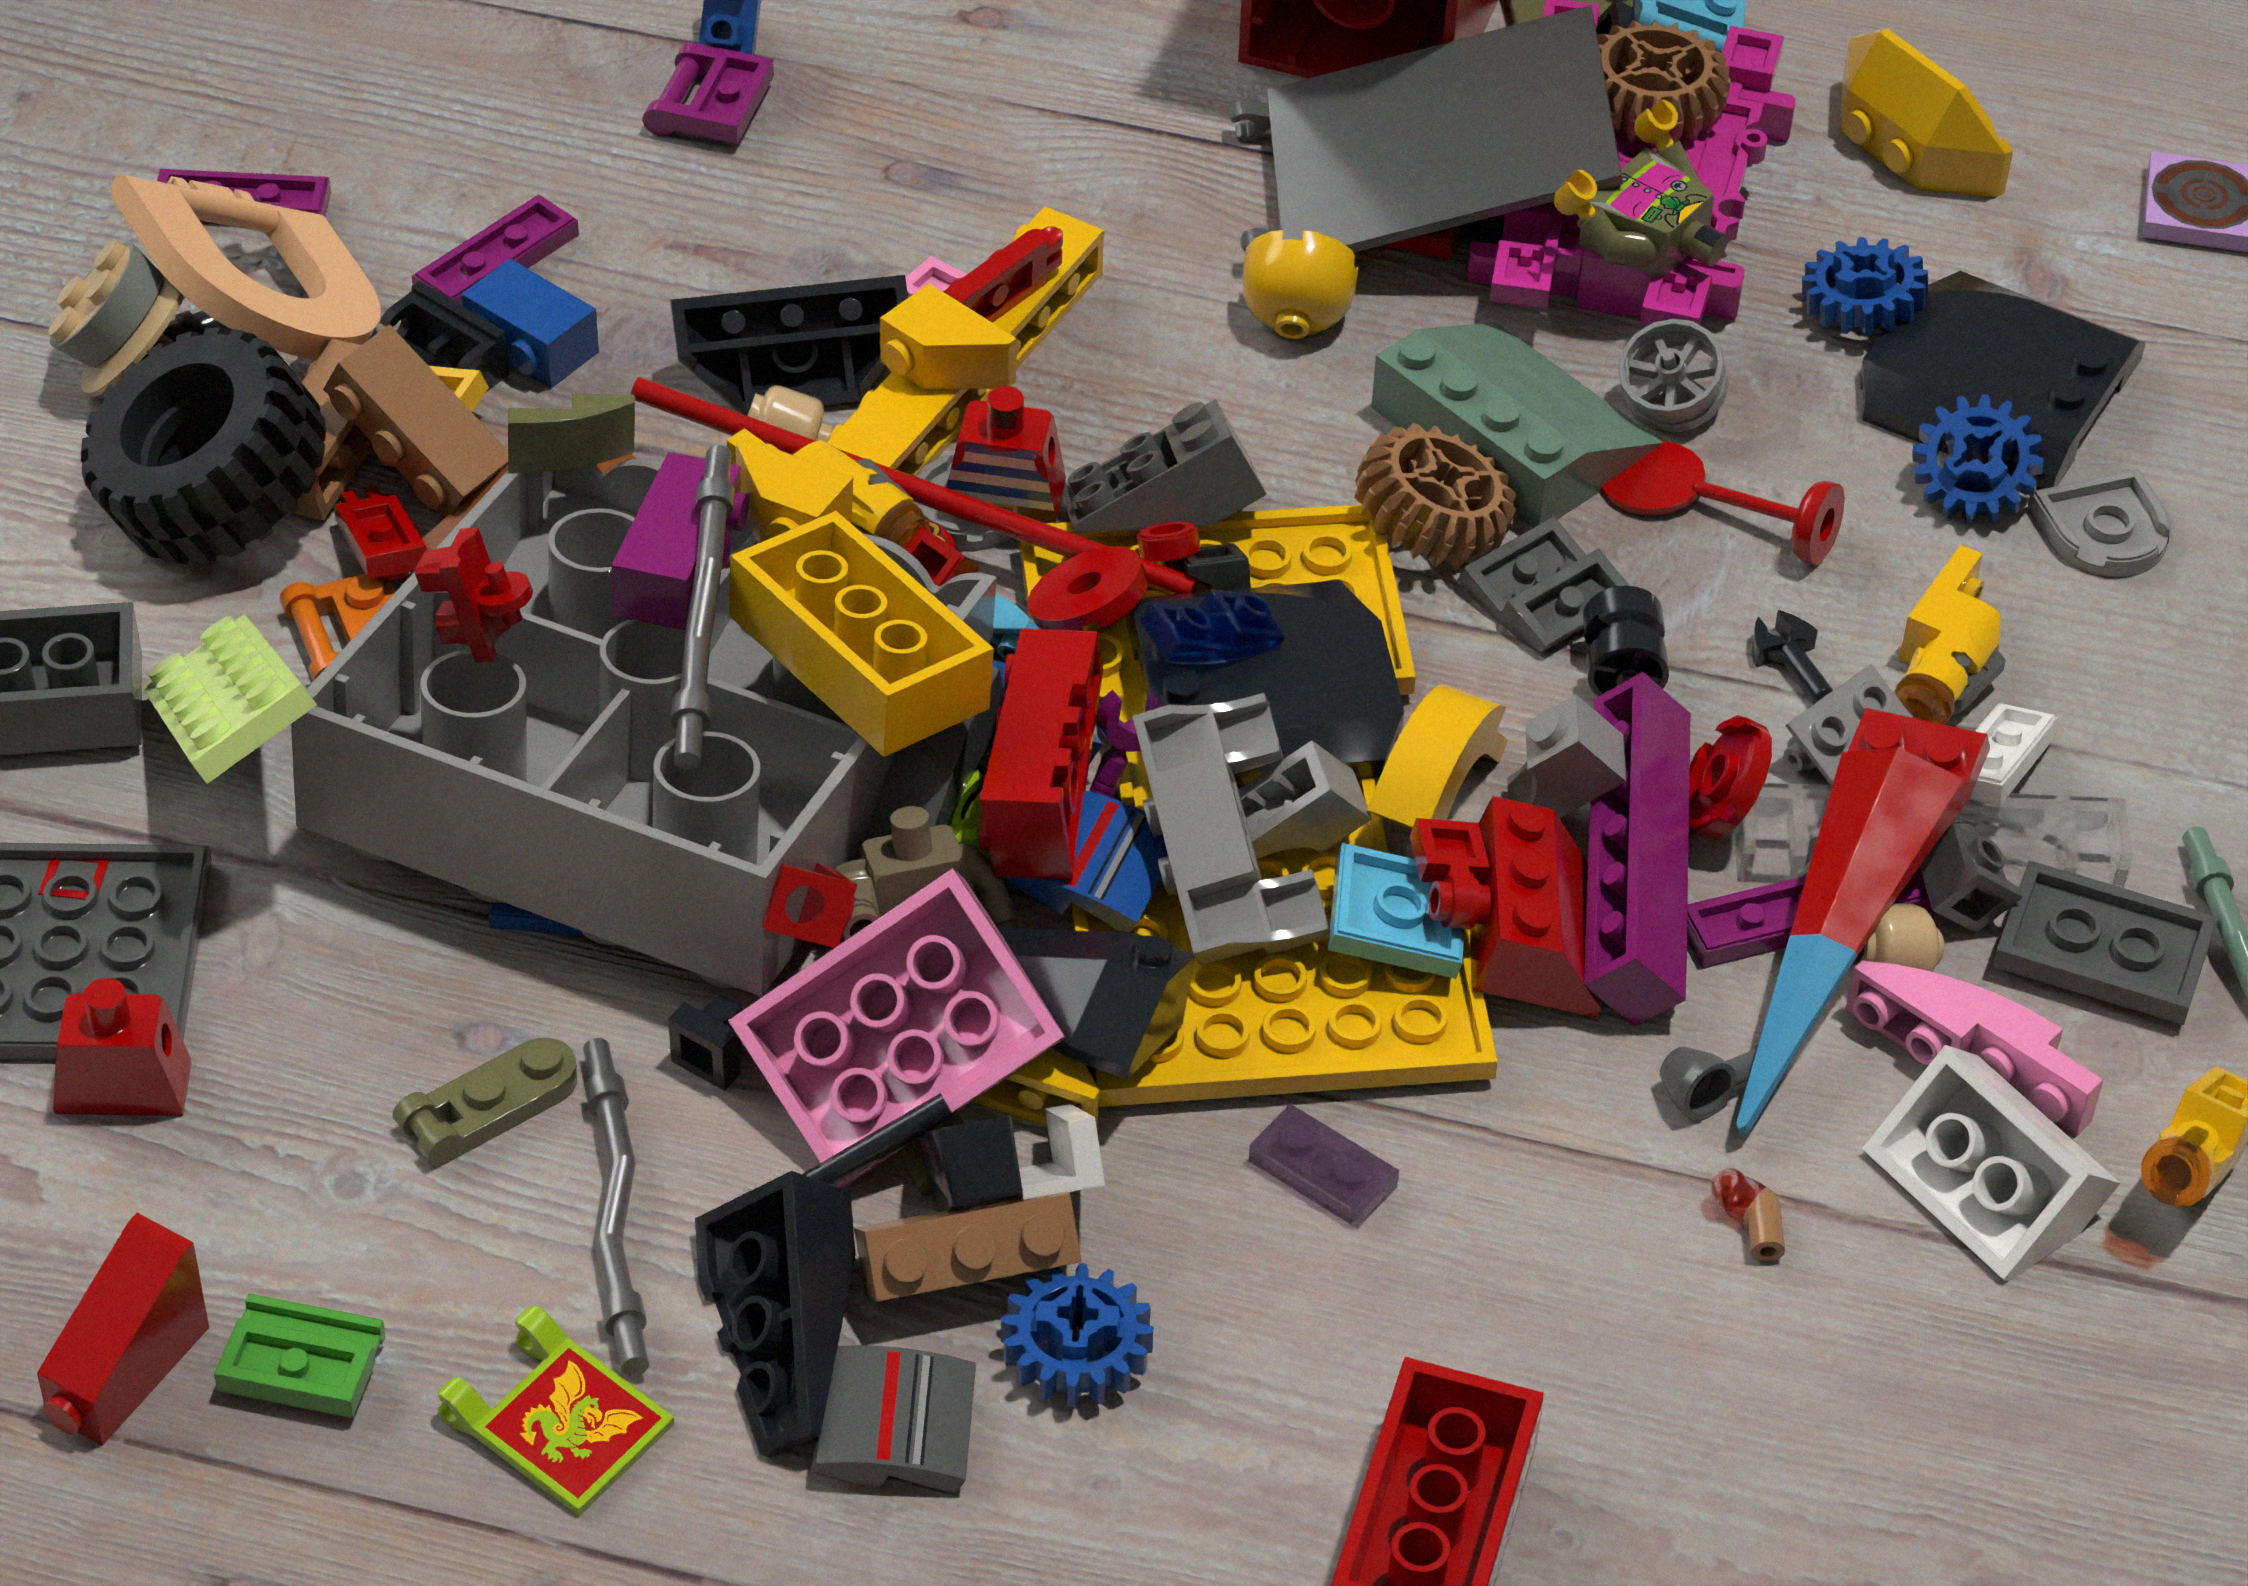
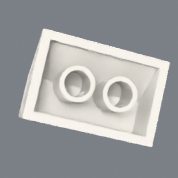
M1947 1045L1941 1049L1862 1148L1982 1261L2006 1281L2012 1280L2077 1237L2121 1184L1978 1055Z

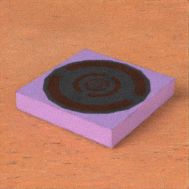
M2151 151L2147 169L2142 237L2248 253V165Z

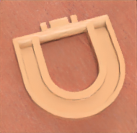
M119 174L113 180L111 186L112 200L161 273L194 305L228 328L255 334L258 339L266 340L275 350L317 360L332 338L359 345L364 344L369 340L380 321L381 305L374 287L323 215L256 202L247 191L235 189L232 192L228 187L193 180L187 183L183 178L171 176L167 183ZM200 220L263 232L273 243L309 298H297L279 293L245 275L222 254Z

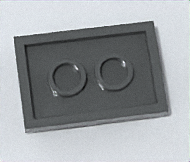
M2029 860L2019 886L2023 898L2011 908L1992 967L2184 1025L2214 934L2218 916Z

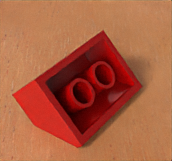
M1492 796L1478 822L1490 865L1484 885H1488L1490 888L1491 909L1487 922L1485 924H1476L1470 930L1472 989L1478 992L1597 1018L1601 1011V999L1584 986L1588 861L1554 810Z

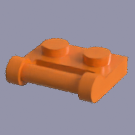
M364 573L318 586H312L307 582H295L283 589L280 594V603L286 617L295 621L312 661L309 665V673L313 681L339 654L334 652L320 617L334 613L348 644L396 592L392 580H381L379 578L368 580Z

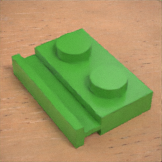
M248 1293L245 1300L246 1309L242 1318L237 1319L214 1373L217 1391L353 1418L376 1362L375 1353L379 1344H383L386 1337L384 1321L382 1319Z

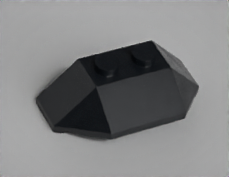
M905 275L670 300L678 361L737 412L746 416L749 413L755 393L764 396L766 391L775 385L817 398L822 402L824 408L860 404L864 395L871 390L887 368L886 365L880 362V317L908 298Z

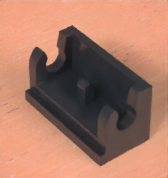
M421 281L411 286L412 291L389 307L380 319L381 324L384 326L390 324L392 327L396 326L401 320L396 332L428 366L478 370L489 387L487 391L509 376L505 331Z

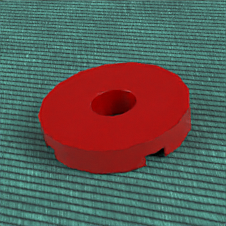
M1112 546L1086 551L1062 562L1045 574L1031 590L1027 607L1035 624L1040 629L1083 631L1082 626L1090 625L1096 621L1100 629L1105 626L1108 627L1131 612L1144 597L1148 587V582L1145 578L1147 572L1138 553L1127 547Z
M1739 715L1721 722L1715 731L1722 735L1716 740L1714 745L1705 742L1702 747H1699L1690 763L1689 831L1713 841L1727 836L1746 817L1755 804L1766 781L1772 759V737L1767 727Z

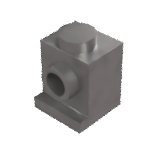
M1951 824L1921 863L1920 869L1932 910L1977 933L2021 900L2023 895L2020 887L2006 880L2003 870L2005 859L1998 846L1986 836H1978L1976 828L1970 824Z

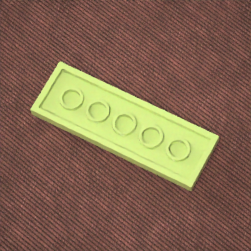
M245 614L235 621L231 616H227L211 625L200 636L203 644L184 657L180 653H175L162 660L149 672L148 676L151 681L142 686V689L179 746L206 784L317 706L302 683Z

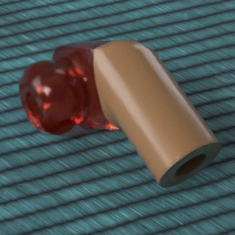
M1730 1168L1719 1172L1711 1184L1712 1195L1715 1198L1717 1207L1724 1214L1748 1229L1752 1257L1761 1262H1772L1780 1259L1785 1254L1781 1206L1776 1194L1762 1183L1749 1176H1745L1740 1170Z

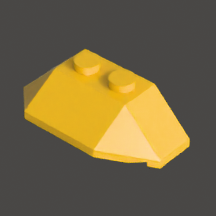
M1888 28L1864 35H1857L1849 39L1842 79L1840 132L1917 190L1996 198L2005 193L2013 149L2004 137L1998 138L1990 117L1965 84Z

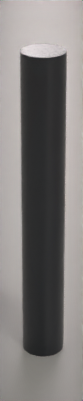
M939 1093L804 1172L803 1175L836 1186L953 1118L954 1114L943 1095Z

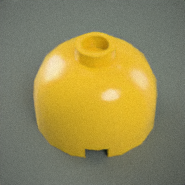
M1284 230L1271 231L1255 237L1246 247L1243 265V296L1249 309L1259 321L1286 338L1300 339L1334 327L1350 309L1355 295L1358 267L1355 268L1354 266L1355 254L1349 247L1337 239L1318 232L1303 230L1301 240H1282Z

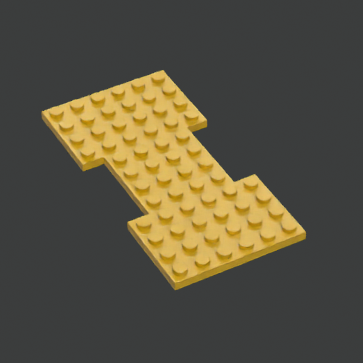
M1362 505L1236 512L1215 525L1197 526L1201 547L1234 543L1249 558L1251 588L1340 580L1381 620L1400 695L1414 694L1416 675L1386 534H1376L1373 532L1375 521L1365 519L1360 515ZM1071 522L1046 523L1109 547H1127L1136 551L1140 557L1137 535L1141 530L1076 533ZM1018 540L1026 601H1028L1031 590L1040 579L1070 558ZM1177 559L1158 562L1151 561L1188 575L1177 562ZM1198 579L1195 593L1221 591V589ZM1147 587L1144 597L1165 596L1169 594ZM1028 609V616L1034 622ZM1125 616L1116 623L1101 629L1097 621L1090 625L1082 626L1083 631L1098 632L1103 665L1098 707L1106 694L1113 689L1122 700L1119 720L1125 723L1131 720L1132 716L1144 713L1147 696L1139 660L1134 661ZM1141 750L1127 751L1128 762L1117 788L1118 800L1145 811L1143 800L1151 798L1153 795ZM1374 778L1357 779L1368 807L1376 788ZM1370 812L1372 820L1322 853L1313 848H1295L1275 852L1257 859L1262 880L1312 869L1317 880L1330 928L1335 864L1341 843L1389 853L1382 819ZM1161 877L1138 923L1130 933H1136L1141 936H1157L1170 942L1174 948L1193 954L1179 896L1177 894L1169 897ZM1073 902L1070 903L1069 908L1073 931L1120 932ZM1464 929L1463 960L1456 979L1328 950L1329 937L1268 955L1263 947L1202 966L1195 957L1183 1024L1127 1080L1092 1067L1093 1079L1099 1088V1107L1496 1079L1498 1061L1483 992L1472 989L1470 930Z

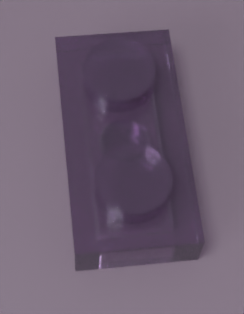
M1291 1103L1250 1143L1249 1162L1357 1229L1398 1187L1399 1170Z

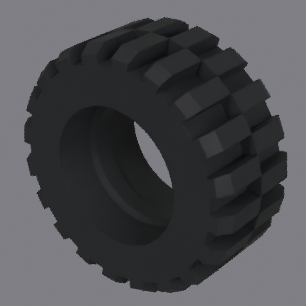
M206 328L203 335L190 331L176 336V342L170 345L160 343L148 350V357L137 365L133 361L121 372L122 379L114 387L109 385L100 396L101 406L98 412L91 411L86 423V434L89 437L82 438L81 462L82 477L85 486L91 492V496L142 552L152 558H161L164 562L188 564L190 560L195 564L216 562V557L220 554L232 557L246 551L245 545L254 539L261 542L274 532L272 527L283 517L288 520L299 508L297 502L302 493L309 494L316 481L314 468L322 466L325 453V443L323 441H325L326 426L325 419L320 413V405L275 348L266 340L258 339L255 334L235 329L230 331L225 328Z

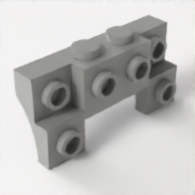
M1265 693L1209 705H1167L1132 716L1153 797L1143 800L1146 818L1152 835L1154 837L1163 835L1168 856L1158 859L1160 873L1169 897L1177 894L1179 896L1193 954L1199 964L1202 966L1263 947L1268 955L1328 938L1330 928L1317 880L1312 869L1262 880L1234 774L1284 759Z

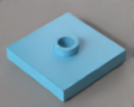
M1341 843L1335 864L1328 950L1456 979L1463 960L1464 929L1444 928L1440 921L1431 920L1428 911V898L1432 883L1420 881L1415 859Z

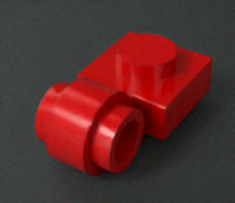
M1416 818L1410 834V841L1420 881L1432 883L1428 898V911L1431 920L1440 921L1444 928L1472 930L1476 924H1485L1491 909L1490 888L1488 885H1484L1490 865L1479 823Z

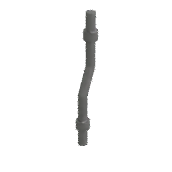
M723 445L711 446L706 451L704 479L699 482L696 490L695 511L700 516L697 561L684 642L680 691L673 697L671 724L676 729L674 763L677 767L684 770H692L700 765L703 732L710 726L712 699L706 693L710 645L722 570L726 519L730 518L733 513L735 488L729 482L732 453L730 449Z
M594 1038L584 1044L583 1052L589 1079L585 1084L589 1111L592 1115L598 1117L608 1161L594 1239L606 1295L601 1303V1310L606 1331L609 1335L615 1337L622 1372L628 1376H636L648 1369L649 1361L642 1333L647 1324L644 1305L640 1294L632 1288L622 1242L636 1166L624 1112L629 1105L625 1081L620 1074L615 1072L608 1041L603 1038Z

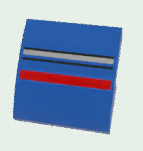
M1086 790L1072 880L1008 877L1006 881L1061 915L1070 903L1073 902L1118 931L1130 933L1138 923L1162 877L1158 859L1168 856L1163 835L1157 837L1152 835L1145 811L1122 801Z

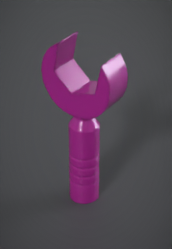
M1113 689L1102 699L1097 710L1098 727L1112 746L1103 753L1089 789L1091 792L1114 798L1127 765L1126 752L1141 750L1133 718L1125 723L1119 720L1122 700ZM1148 690L1144 712L1163 707L1156 696Z

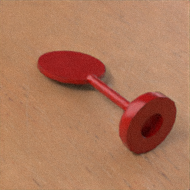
M1662 441V445L1601 487V493L1612 505L1629 513L1642 515L1671 513L1690 505L1698 496H1702L1792 522L1791 541L1793 552L1799 560L1812 565L1821 564L1832 549L1840 530L1845 503L1842 486L1830 481L1814 483L1805 493L1798 508L1707 483L1703 461L1692 450L1677 443Z

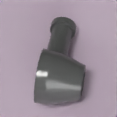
M1758 1044L1753 1050L1727 1061L1712 1053L1689 1047L1676 1048L1664 1059L1660 1067V1078L1672 1102L1683 1114L1694 1121L1708 1119L1723 1108L1731 1097L1736 1085L1748 1081Z

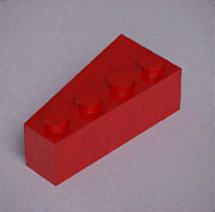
M1021 628L1015 654H1007L1004 673L1006 693L1003 705L998 707L996 734L980 796L982 812L979 821V846L981 850L990 851L994 876L1072 880L1103 676L1097 631Z

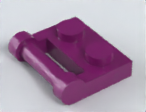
M689 42L684 44L675 57L676 69L658 100L652 101L644 112L642 118L643 125L649 132L657 136H667L673 131L716 141L738 144L774 77L773 59ZM707 73L690 105L682 104L694 80L701 78Z

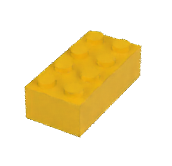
M837 511L731 555L729 616L883 757L989 709L994 648Z

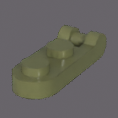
M535 1038L512 1048L428 1094L422 1092L408 1094L395 1106L392 1117L406 1135L416 1136L419 1139L417 1147L425 1159L433 1166H441L569 1097L577 1086L576 1056L571 1047L563 1041L553 1038ZM452 1118L455 1123L449 1124L444 1121Z

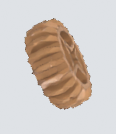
M1655 19L1651 25H1640L1632 20L1628 29L1612 25L1608 35H1597L1615 136L1619 134L1627 135L1630 144L1640 139L1634 130L1637 117L1645 109L1651 111L1652 107L1660 100L1669 101L1675 107L1678 114L1677 124L1669 131L1673 142L1678 141L1680 137L1696 141L1700 131H1712L1714 122L1722 118L1723 110L1726 109L1731 83L1729 68L1725 64V54L1715 51L1714 41L1709 39L1699 40L1698 30L1684 32L1679 30L1677 23L1670 27L1659 26Z
M1412 423L1407 430L1394 426L1389 434H1380L1377 441L1371 444L1357 469L1358 475L1355 479L1357 489L1354 498L1362 504L1360 515L1365 519L1375 521L1373 532L1376 534H1386L1392 539L1391 548L1401 546L1409 550L1412 559L1419 555L1427 557L1435 567L1445 560L1451 567L1458 569L1464 562L1471 564L1500 547L1513 524L1512 518L1516 512L1513 502L1516 493L1507 486L1510 477L1504 472L1495 470L1496 459L1484 457L1478 452L1479 444L1469 446L1460 441L1458 433L1452 437L1444 435L1435 425L1426 432L1418 424Z

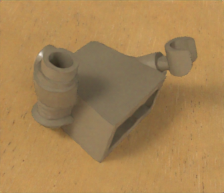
M908 806L894 811L890 816L891 835L867 839L860 846L859 859L846 862L835 868L836 871L857 884L853 913L841 936L845 940L873 923L952 868L966 880L996 927L1014 928L1012 922L1018 919L1004 878L994 876L992 862L975 845L959 844L951 826L942 824L930 827L929 813L921 807Z

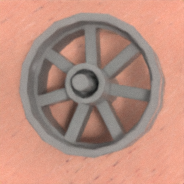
M1668 319L1651 323L1633 335L1623 348L1618 364L1620 382L1627 407L1639 422L1653 430L1675 433L1695 429L1711 419L1725 401L1729 382L1721 345L1708 329L1693 321ZM1684 346L1681 352L1669 347ZM1698 350L1711 356L1714 360L1689 365ZM1656 351L1658 352L1655 364L1643 362L1645 358ZM1633 374L1654 379L1635 392L1631 388ZM1714 376V379L1705 391L1690 381ZM1663 392L1665 406L1647 402ZM1689 396L1692 398V400H1690L1687 403L1676 405V403L1686 400Z

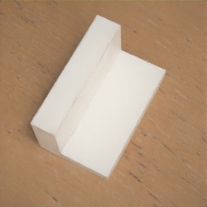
M1072 1104L1045 1108L1052 1162L1020 1167L1023 1191L1017 1196L1026 1200L1105 1186L1095 1117Z

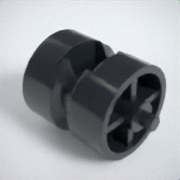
M1635 586L1611 587L1594 595L1587 602L1583 610L1584 639L1588 650L1586 654L1587 675L1591 690L1597 696H1600L1642 672L1663 689L1668 682L1669 667L1667 649L1664 642L1663 608L1659 599L1651 592Z

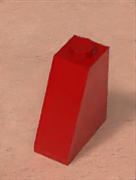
M136 1213L128 1221L37 1371L44 1402V1413L58 1429L69 1435H76L79 1432L103 1446L210 1328L194 1242L139 1213Z

